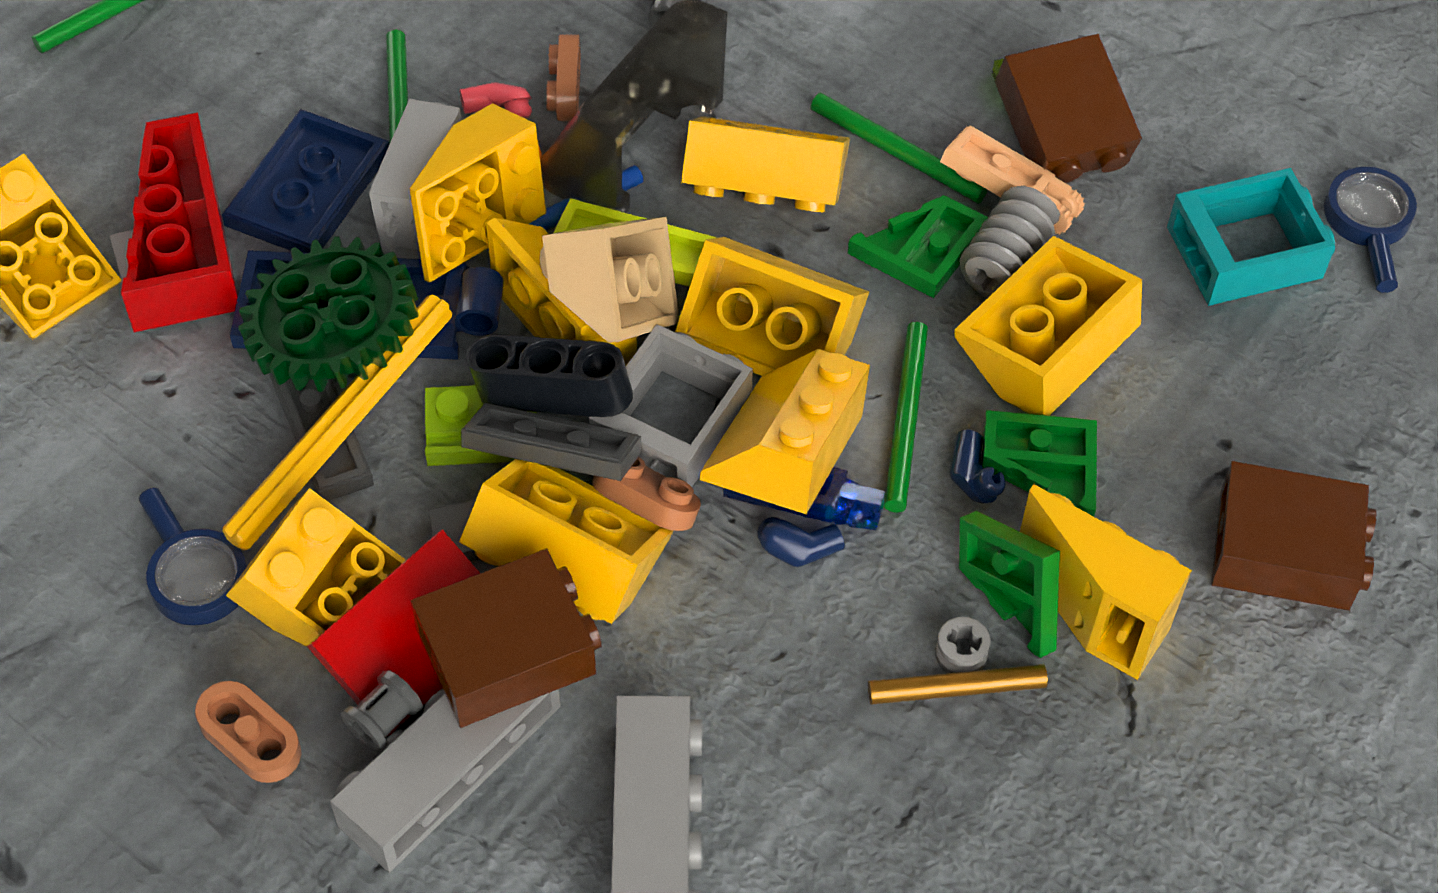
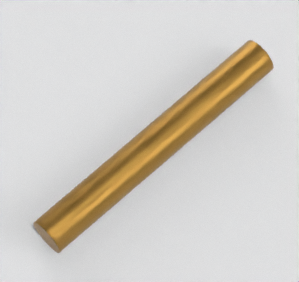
M1040 664L868 681V695L872 705L1047 688L1048 677L1045 665Z

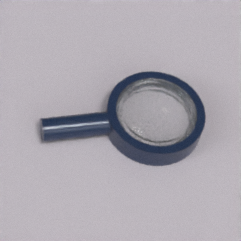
M1375 167L1348 169L1340 173L1331 183L1324 202L1325 217L1329 225L1340 236L1353 243L1368 246L1377 290L1381 293L1394 291L1398 287V281L1390 244L1399 241L1407 234L1417 210L1415 195L1405 181L1389 171Z
M149 488L142 492L139 496V502L164 542L152 555L146 571L147 586L157 609L170 620L185 625L209 624L230 614L238 607V604L228 598L226 594L247 567L242 550L231 544L226 539L224 533L210 529L184 531L158 488Z

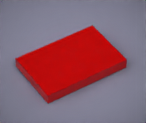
M442 529L307 647L357 705L378 685L377 677L383 671L388 670L401 677L419 696L424 705L442 686L417 633L411 600L478 575L480 572ZM408 714L387 736L396 731L412 715Z

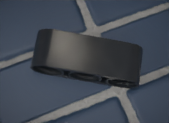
M496 334L479 338L471 344L466 354L467 364L480 399L484 404L488 403L529 412L612 417L627 409L633 400V390L623 355L619 348L610 343Z

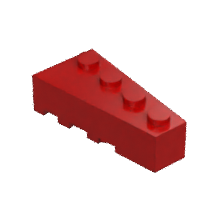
M198 112L146 122L138 172L140 186L138 197L134 198L132 212L134 216L132 239L128 240L126 254L128 260L127 275L123 277L121 295L133 332L235 312L238 299L212 168Z

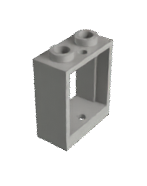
M409 99L369 191L378 239L384 254L393 251L397 258L421 259L410 187L452 126L462 120L460 107L448 106L438 102L432 103Z
M656 324L626 366L633 390V400L629 407L622 413L612 417L590 416L589 424L638 434L641 436V454L638 457L645 462L647 467L666 477L683 480L693 487L700 477V471L752 392L753 368L745 365L735 356L718 353L697 343L685 333L673 332ZM661 372H665L722 399L691 445L631 417V414Z

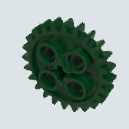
M339 236L334 237L330 247L322 249L320 243L317 240H313L311 252L305 255L297 248H292L291 256L293 260L287 264L281 260L274 259L272 263L276 273L273 276L259 273L256 277L262 289L246 290L245 295L250 305L239 309V313L244 321L243 324L238 326L245 341L243 344L252 362L256 361L263 375L272 373L276 383L282 385L291 378L298 391H301L309 380H313L318 392H323L328 380L336 378L341 388H345L348 382V374L354 372L361 379H368L366 366L371 363L382 368L388 366L383 353L385 351L395 353L403 351L398 336H412L414 331L409 320L419 316L414 303L418 300V295L406 265L399 264L395 252L391 251L384 254L378 242L370 245L365 250L360 237H356L346 248L343 247Z

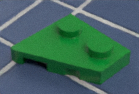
M943 195L923 204L917 211L904 212L889 219L887 228L868 237H865L862 232L853 235L848 242L847 254L935 298L960 266V258L964 250L970 245L975 234L980 231L983 222L989 217Z
M986 410L983 425L982 466L984 468L993 467L994 475L1001 472L1005 481L1027 492L1035 484L1049 493L1060 494L1069 499L1075 507L1095 516L1097 420Z
M978 511L960 517L959 569L975 588L980 589L987 596L990 605L1004 621L1015 616L1032 635L1027 648L1033 655L1041 658L1056 651L1060 551Z

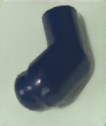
M961 430L956 434L950 466V477L972 501L982 504L992 503L997 499L998 495L1003 493L1006 486L1005 478L1001 472L993 476V467L984 468L979 463L983 444L982 435L974 430Z
M769 517L761 522L757 530V537L765 551L795 567H802L845 549L841 531L834 523L808 533L786 520L778 517Z

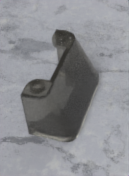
M682 0L672 5L585 100L540 158L543 187L562 199L572 198L627 213L630 209V194L622 189V147L654 110L676 120L681 115V109L684 107L702 105V111L710 115L723 100L728 12L701 0Z

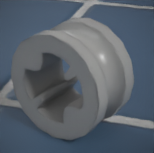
M956 617L948 620L939 631L938 642L935 648L936 659L940 667L947 673L981 670L985 666L991 645L988 630L978 620L970 617ZM957 639L969 640V655L956 653Z

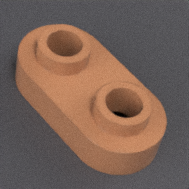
M560 34L558 45H549V74L557 75V80L547 81V111H557V121L578 122L581 73L580 35Z
M640 457L636 459L621 481L593 476L592 479L594 488L606 498L646 520L669 530L685 531L692 528L701 506L700 499L694 494L693 488L688 483L677 478L666 477L647 467Z
M223 681L210 686L200 695L196 703L195 715L202 734L249 777L259 782L271 783L280 781L294 772L301 759V746L295 729L252 690L239 682ZM226 715H239V718L231 724L220 723ZM269 750L281 751L280 755L273 760L266 761L261 759L262 755Z

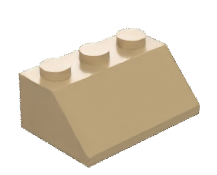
M667 217L607 223L542 235L543 247L540 252V266L543 275L548 279L549 292L608 343L620 342L652 332L656 324L664 328L678 324L679 313Z

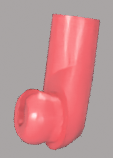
M495 82L464 88L459 91L464 114L478 112L492 103L499 107H504L506 110L525 119L529 118L532 113L531 106L529 105V100L532 98L524 87Z

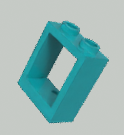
M1291 168L1176 194L1167 225L1170 235L1208 306L1322 279L1336 246L1331 228L1323 224L1313 207L1309 190L1305 186H1301ZM1273 213L1293 249L1235 262L1216 227Z

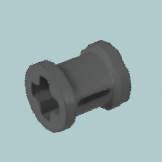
M390 670L383 671L377 677L378 685L356 707L348 705L340 713L341 719L351 733L365 746L376 752H379L387 744L385 737L408 714L416 715L423 708L419 696L401 677Z

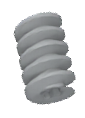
M1027 186L1012 187L1004 192L999 203L994 206L989 218L983 222L980 231L975 234L970 245L964 250L960 258V270L966 282L985 298H988L1054 236V224L1059 221L1060 212L1055 203L1042 192Z

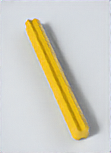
M429 295L417 307L419 316L409 320L414 331L413 335L398 336L403 351L401 353L385 351L383 356L388 365L385 368L373 363L366 366L368 379L363 380L358 375L353 379L224 525L222 532L231 544L244 551L252 547L452 318L449 304L444 299H440L435 295Z

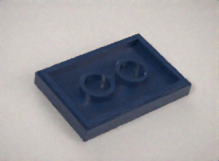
M300 109L222 213L224 226L289 251L295 247L302 253H310L313 240H317L323 249L378 172L390 145L389 141Z

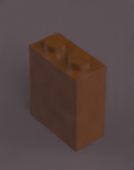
M1099 34L1005 56L996 76L995 84L1026 158L1040 165L1044 170L1047 169L1056 175V178L1064 183L1076 180L1083 173L1098 169L1105 173L1113 172L1130 162V158L1139 145L1142 136Z
M1232 461L1220 491L1211 585L1350 610L1359 590L1367 591L1369 589L1373 576L1374 558L1365 556L1366 542H1371L1376 525V509L1368 508L1369 485Z
M547 548L411 600L417 633L460 728L596 674L595 650L602 647L599 632L590 614L580 616L573 602L578 600V594L572 576L566 566L556 568Z

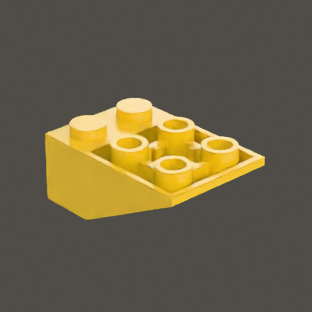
M492 103L454 124L410 187L425 281L429 283L489 248L486 222L489 220L500 218L529 224L546 214L536 123Z
M22 154L0 168V308L33 340L121 283L122 280L27 156Z
M1033 484L1029 490L1020 532L1060 551L1058 613L1085 651L1138 680L1172 626L1192 570L1180 564L1171 554L1162 550H1154L1128 536L1116 524L1101 521L1075 507L1066 497L1057 493H1049Z
M309 488L290 508L226 596L272 630L307 647L406 559Z

